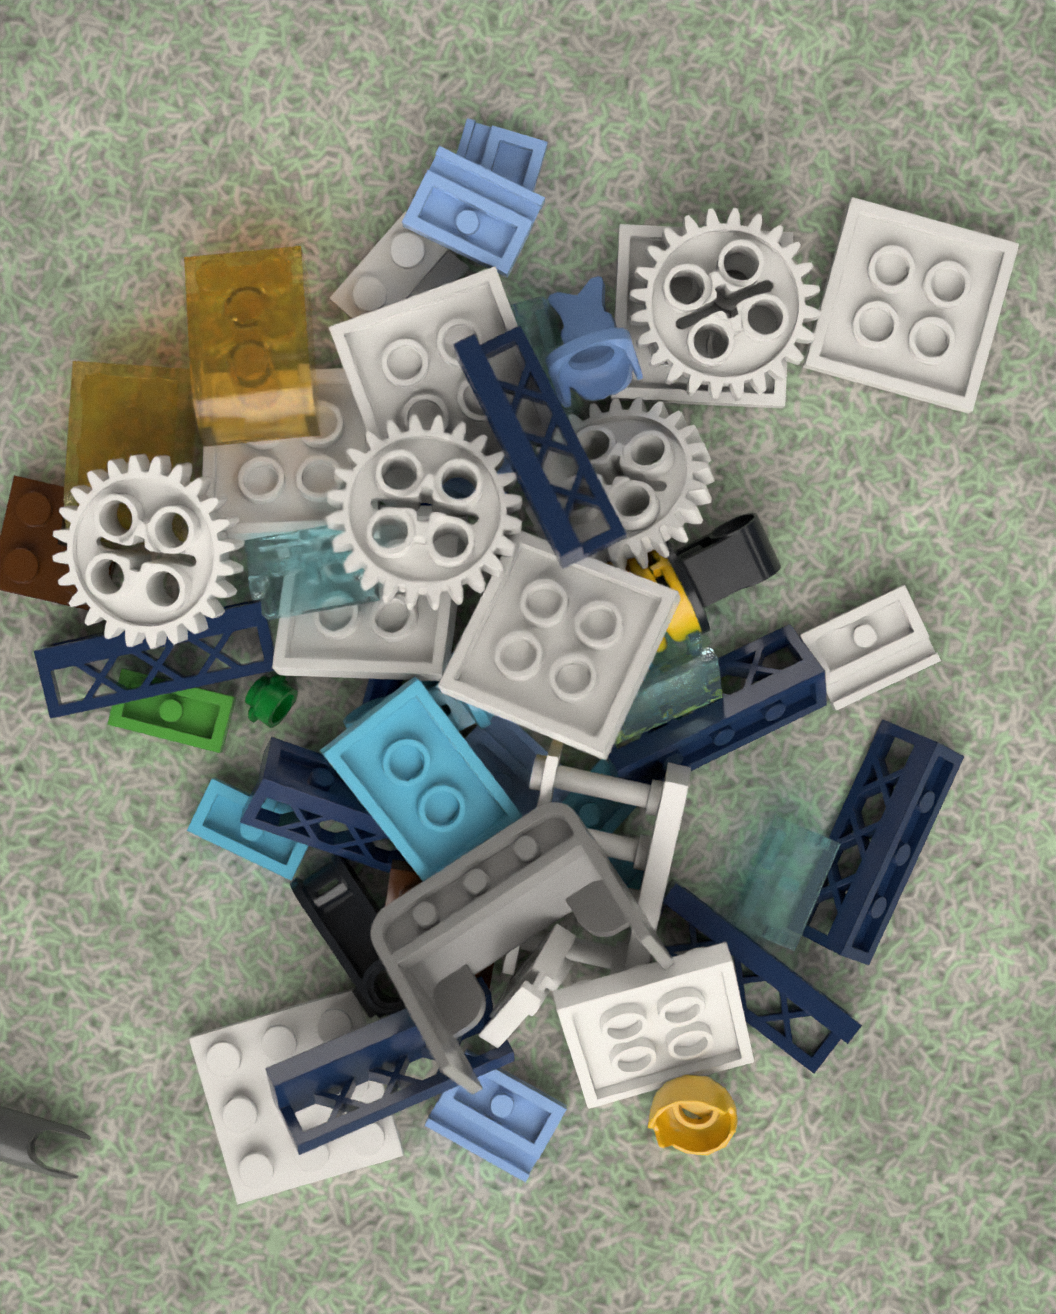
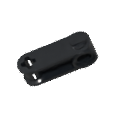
M331 853L330 862L303 880L298 877L290 881V887L302 908L356 986L352 989V992L369 1018L372 1019L374 1016H377L379 1019H382L407 1007L401 996L389 997L378 986V975L386 968L373 946L371 927L381 909L348 860ZM334 879L338 880L337 885L322 895L318 894L319 889Z

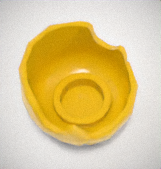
M682 1075L665 1082L656 1092L650 1108L647 1128H653L657 1143L661 1148L674 1146L686 1154L707 1156L725 1148L736 1132L738 1124L737 1109L728 1090L709 1076ZM681 1108L701 1117V1119L689 1118Z

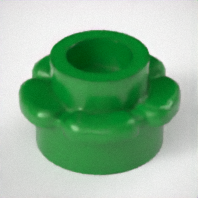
M276 674L271 678L263 675L251 686L245 698V703L250 706L248 719L254 723L260 720L269 728H273L286 717L298 696V691L287 684L288 681L285 680L286 675Z

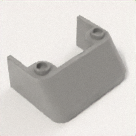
M545 803L524 815L384 907L375 917L371 927L373 946L440 1071L472 1095L483 1089L456 1039L474 1028L481 1020L485 1011V994L475 974L559 919L573 912L578 922L586 931L599 937L616 935L631 926L639 941L664 970L675 964L633 894L583 821L572 808L563 803Z

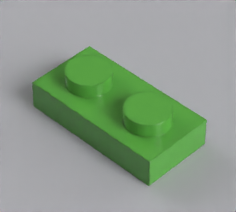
M121 668L118 682L127 688L138 687L143 684L148 674ZM156 676L152 683L169 679ZM201 687L112 705L107 725L222 753L237 697Z

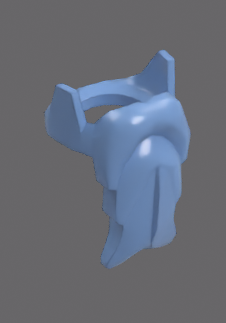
M597 276L590 279L578 295L556 292L548 297L550 305L559 314L564 325L560 334L564 344L553 350L545 360L560 404L566 408L571 406L570 389L578 393L585 400L597 401L625 390L631 383L632 371H634L637 380L643 379L629 331L624 328H617L615 319L606 311L605 284L602 277Z

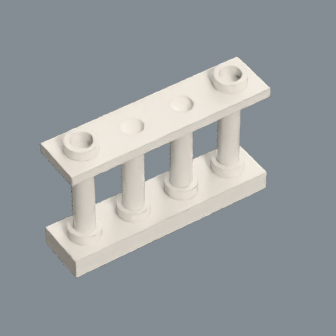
M552 739L547 756L536 754L529 789L540 791L537 807L552 802L554 788L643 807L646 808L645 814L656 816L652 836L640 834L639 839L587 828L607 857L633 862V869L644 871L640 890L629 888L656 932L689 788L691 767L668 763L664 782L653 779L651 785L559 765L564 743ZM631 928L628 943L617 941L616 946L576 938L566 958L571 961L611 969V975L626 971L638 964L649 963L651 954L639 941ZM541 931L507 953L502 973L514 975L521 949L533 952L549 931Z

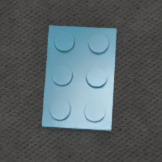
M415 676L320 750L423 882L523 817L515 804Z

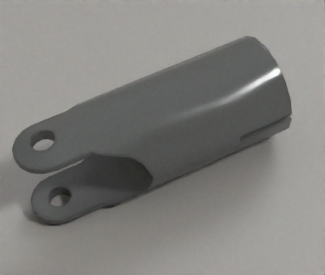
M0 1106V1162L55 1178L78 1179L79 1175L47 1166L40 1161L35 1153V1142L39 1135L47 1130H55L90 1140L91 1137L88 1134L69 1125Z

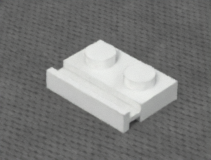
M405 211L332 294L330 300L352 319L459 280L469 268L463 261H460L453 255L449 249L403 227L402 221L406 214Z
M905 585L899 586L798 634L825 670L826 694L832 709L835 711L941 661L929 640V634Z
M559 924L552 928L516 970L490 1014L491 1020L478 1035L479 1037L499 1048L528 1015L533 1016L537 1012L549 991L557 990L569 973L573 962L567 959L566 955L577 936Z

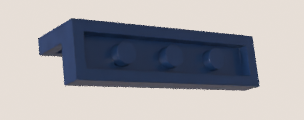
M521 325L482 344L479 343L475 334L454 343L453 347L457 362L513 473L516 474V479L561 568L564 569L627 538V533ZM516 346L525 363L518 386L498 380L488 359ZM530 376L534 380L539 392L526 389ZM505 393L514 396L511 405H510V403H509V401H508V399H507ZM522 399L547 406L552 417L544 438L524 432L516 417ZM556 428H558L566 445L552 441ZM531 445L541 447L538 457ZM549 450L574 459L578 471L571 490L550 484L543 470ZM583 479L593 497L579 493ZM557 497L567 500L565 509H563ZM575 502L600 510L609 530L580 543L569 521Z
M268 597L223 606L225 610L223 615L216 618L205 616L208 624L207 630L197 634L188 630V640L180 643L190 641L210 654L198 674L184 676L165 664L166 659L176 645H173L168 637L165 645L160 646H166L159 659L146 652V650H151L146 636L141 644L133 647L127 646L125 630L119 636L111 639L105 638L104 632L39 647L34 650V655L50 719L274 671L272 664L275 644L270 626L272 614ZM257 627L264 659L241 664L221 650L234 631ZM223 634L216 647L202 639ZM134 654L153 666L141 686L127 688L108 676L119 656ZM216 658L230 666L208 671ZM109 659L102 671L89 664ZM76 666L96 679L85 698L62 703L54 670ZM159 671L172 678L152 683ZM102 683L114 690V692L95 696Z
M788 624L635 697L622 725L642 727L643 731L639 739L617 749L613 744L606 759L611 776L649 785L652 784L653 779L664 782L668 763L691 767V771L800 719L827 705L825 670L791 624ZM785 647L789 649L797 660V663L783 670L762 666L766 656ZM726 675L746 679L743 689L731 695L711 691L714 682ZM676 699L695 703L692 713L681 719L660 716L663 706Z
M882 719L787 928L841 956L870 965L965 756L934 740ZM897 738L914 745L905 767L889 774L885 759L894 739ZM882 792L886 806L880 821L866 827L861 813L866 800ZM858 845L862 859L855 874L842 879L838 868L840 857L843 851ZM833 897L837 916L829 933L826 934L810 926V923L819 903Z
M271 737L263 753L258 781L242 810L240 823L388 873L391 871L392 859L406 861L398 849L387 851L374 845L373 841L389 838L323 754ZM267 797L290 805L293 811L279 814L261 808ZM334 820L345 824L349 830L334 833L321 828L319 822Z
M672 878L666 886L660 915L668 906L688 921L690 942L674 945H665L663 943L671 958L679 956L676 953L679 951L711 947L726 942L729 952L734 959L736 980L745 1021L815 1074L838 1042L842 1039L848 1044L862 1025L855 1017ZM695 928L711 940L697 941ZM741 963L752 970L755 975L743 976ZM762 981L769 983L779 991L781 1012L756 1015L747 1008L744 984ZM787 998L801 1009L788 1011ZM812 1016L830 1030L811 1056L792 1042L790 1019ZM782 1020L784 1035L767 1022Z
M482 976L476 979L485 994V1011L481 1020L474 1028L456 1039L459 1045H461L462 1040L480 1033L491 1020L490 1014L493 1011L492 994ZM407 1008L265 1068L273 1101L299 1155L459 1086L458 1083L441 1072L439 1068L435 1075L424 1080L405 1076L411 1062L421 1058L435 1061ZM507 1039L499 1048L494 1046L495 1049L477 1057L465 1054L477 1077L515 1061L514 1051ZM367 1081L387 1085L382 1098L369 1104L351 1099L356 1086ZM314 1104L333 1109L327 1122L303 1132L295 1115L296 1112Z

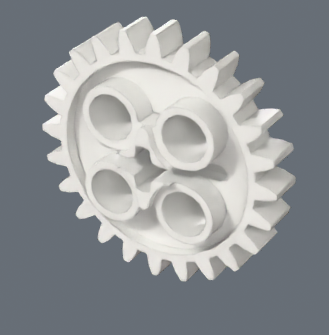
M733 208L727 222L722 224L719 223L714 209H708L704 226L701 228L698 227L690 215H687L683 219L684 235L682 237L668 227L663 230L662 238L667 247L666 251L652 245L648 246L645 254L655 267L636 268L634 276L646 284L647 288L630 291L629 300L644 305V310L631 315L629 321L631 325L647 326L648 330L637 339V348L654 345L657 351L651 358L648 366L654 368L667 362L671 366L666 379L668 385L675 382L681 375L689 378L687 384V395L692 396L702 383L708 385L710 401L715 402L718 399L723 386H729L734 400L740 401L743 398L744 383L747 382L760 395L766 391L764 374L768 373L775 380L782 382L787 377L781 360L784 359L789 363L798 365L804 357L794 346V343L810 344L815 338V335L810 330L802 326L803 322L817 320L821 313L820 310L805 305V300L811 299L820 292V286L802 283V278L814 266L812 262L797 265L793 262L792 258L801 246L799 242L792 243L784 248L778 244L784 228L781 225L775 227L767 235L760 232L762 215L759 213L751 220L748 227L740 225L738 208ZM734 253L744 254L753 263L754 275L746 280H736L730 277L725 271L724 258ZM679 277H689L699 285L701 298L697 302L688 305L679 303L671 295L670 283ZM765 281L772 284L771 291L740 301L731 313L732 318L728 319L724 311H718L688 328L679 329L676 326V321L708 310L715 302L717 293H721L725 300H730ZM759 306L772 310L777 317V330L767 335L754 331L748 321L749 310ZM703 330L715 331L724 341V354L713 359L703 357L695 349L694 336Z
M636 397L629 410H624L619 399L613 398L609 412L601 413L599 407L592 403L589 408V419L582 421L572 413L568 415L569 421L627 533V538L589 557L603 563L612 561L614 567L624 571L627 559L635 557L638 564L644 569L648 567V552L655 550L664 558L670 556L666 541L671 537L684 543L689 540L683 528L685 522L691 524H701L703 522L696 505L709 504L712 501L706 485L714 482V476L708 464L711 458L696 426H687L684 416L679 410L669 416L664 403L658 401L649 412L642 397ZM556 429L557 435L553 437L554 440L566 445L559 430ZM537 447V448H536V452H537L538 454H539V451H540V448H541V447ZM549 450L543 470L550 484L571 490L578 467L572 457ZM659 459L656 463L648 465L650 462ZM583 479L579 493L593 497ZM557 497L563 509H565L567 500ZM575 502L569 521L580 543L609 530L600 510L588 506L578 510L583 505ZM529 505L525 509L534 525V530L539 538L548 541ZM646 509L641 514L632 516L635 512Z
M411 415L409 431L401 433L397 425L392 420L387 421V439L381 441L370 431L365 433V443L368 450L366 454L349 447L347 459L354 468L353 471L335 468L334 480L345 490L328 491V504L342 511L326 516L327 526L329 529L345 532L332 540L334 552L352 551L344 562L345 572L351 573L364 568L365 572L361 580V588L366 591L377 582H381L384 584L383 602L388 603L397 591L405 592L407 609H413L419 595H427L432 610H438L440 593L448 592L452 600L457 605H460L463 601V585L468 584L473 590L481 594L485 589L482 571L497 577L502 574L503 566L495 554L502 556H513L516 545L503 535L518 534L521 530L522 521L513 516L506 515L521 509L522 496L505 494L506 491L515 485L516 474H497V471L504 463V453L501 451L485 457L483 453L487 444V436L483 434L471 443L465 441L466 423L461 422L452 434L444 433L442 416H436L430 430H422L417 415ZM402 468L414 475L415 482L404 490L392 489L383 481L384 476L393 469ZM461 477L473 484L475 492L465 499H455L448 496L442 486L452 478ZM374 501H383L386 505L393 508L376 510L371 507V504ZM421 503L432 504V513L429 516L428 522L417 521L416 512L420 509ZM474 515L478 521L475 524H467L464 520L456 517ZM388 525L399 527L405 532L407 538L396 548L382 547L373 538L379 528ZM452 534L461 538L467 548L461 555L447 558L440 555L435 550L433 544L439 537Z
M146 454L130 456L129 466L121 458L107 461L108 473L103 469L89 471L87 475L91 487L81 485L70 490L80 505L61 507L59 513L71 522L70 528L53 531L55 538L67 543V551L54 555L53 561L69 564L70 572L63 575L58 580L59 585L75 584L78 592L70 600L69 605L75 607L87 603L91 608L84 623L89 626L105 619L107 622L104 637L111 639L119 636L125 630L126 645L129 647L141 644L145 636L150 649L165 645L167 637L174 645L188 640V630L194 634L207 630L208 624L205 616L216 618L225 612L222 604L216 597L227 598L236 595L237 590L225 580V577L243 571L242 565L229 559V552L244 547V541L230 539L226 532L239 522L238 517L221 518L218 512L224 506L228 497L221 495L209 498L206 493L211 485L212 478L206 476L190 482L192 464H178L171 471L170 456L167 455L154 457L151 464ZM121 502L125 503L132 513V524L129 530L124 529L117 518V509ZM176 513L181 515L188 525L189 534L185 542L180 541L172 530V521ZM103 537L126 546L145 542V548L149 551L192 555L196 558V565L193 566L174 557H163L151 561V554L148 552L107 548L101 545L100 540ZM112 560L121 567L124 573V581L121 588L117 587L109 576V566ZM167 572L171 573L180 585V593L177 600L172 599L164 589L163 580Z

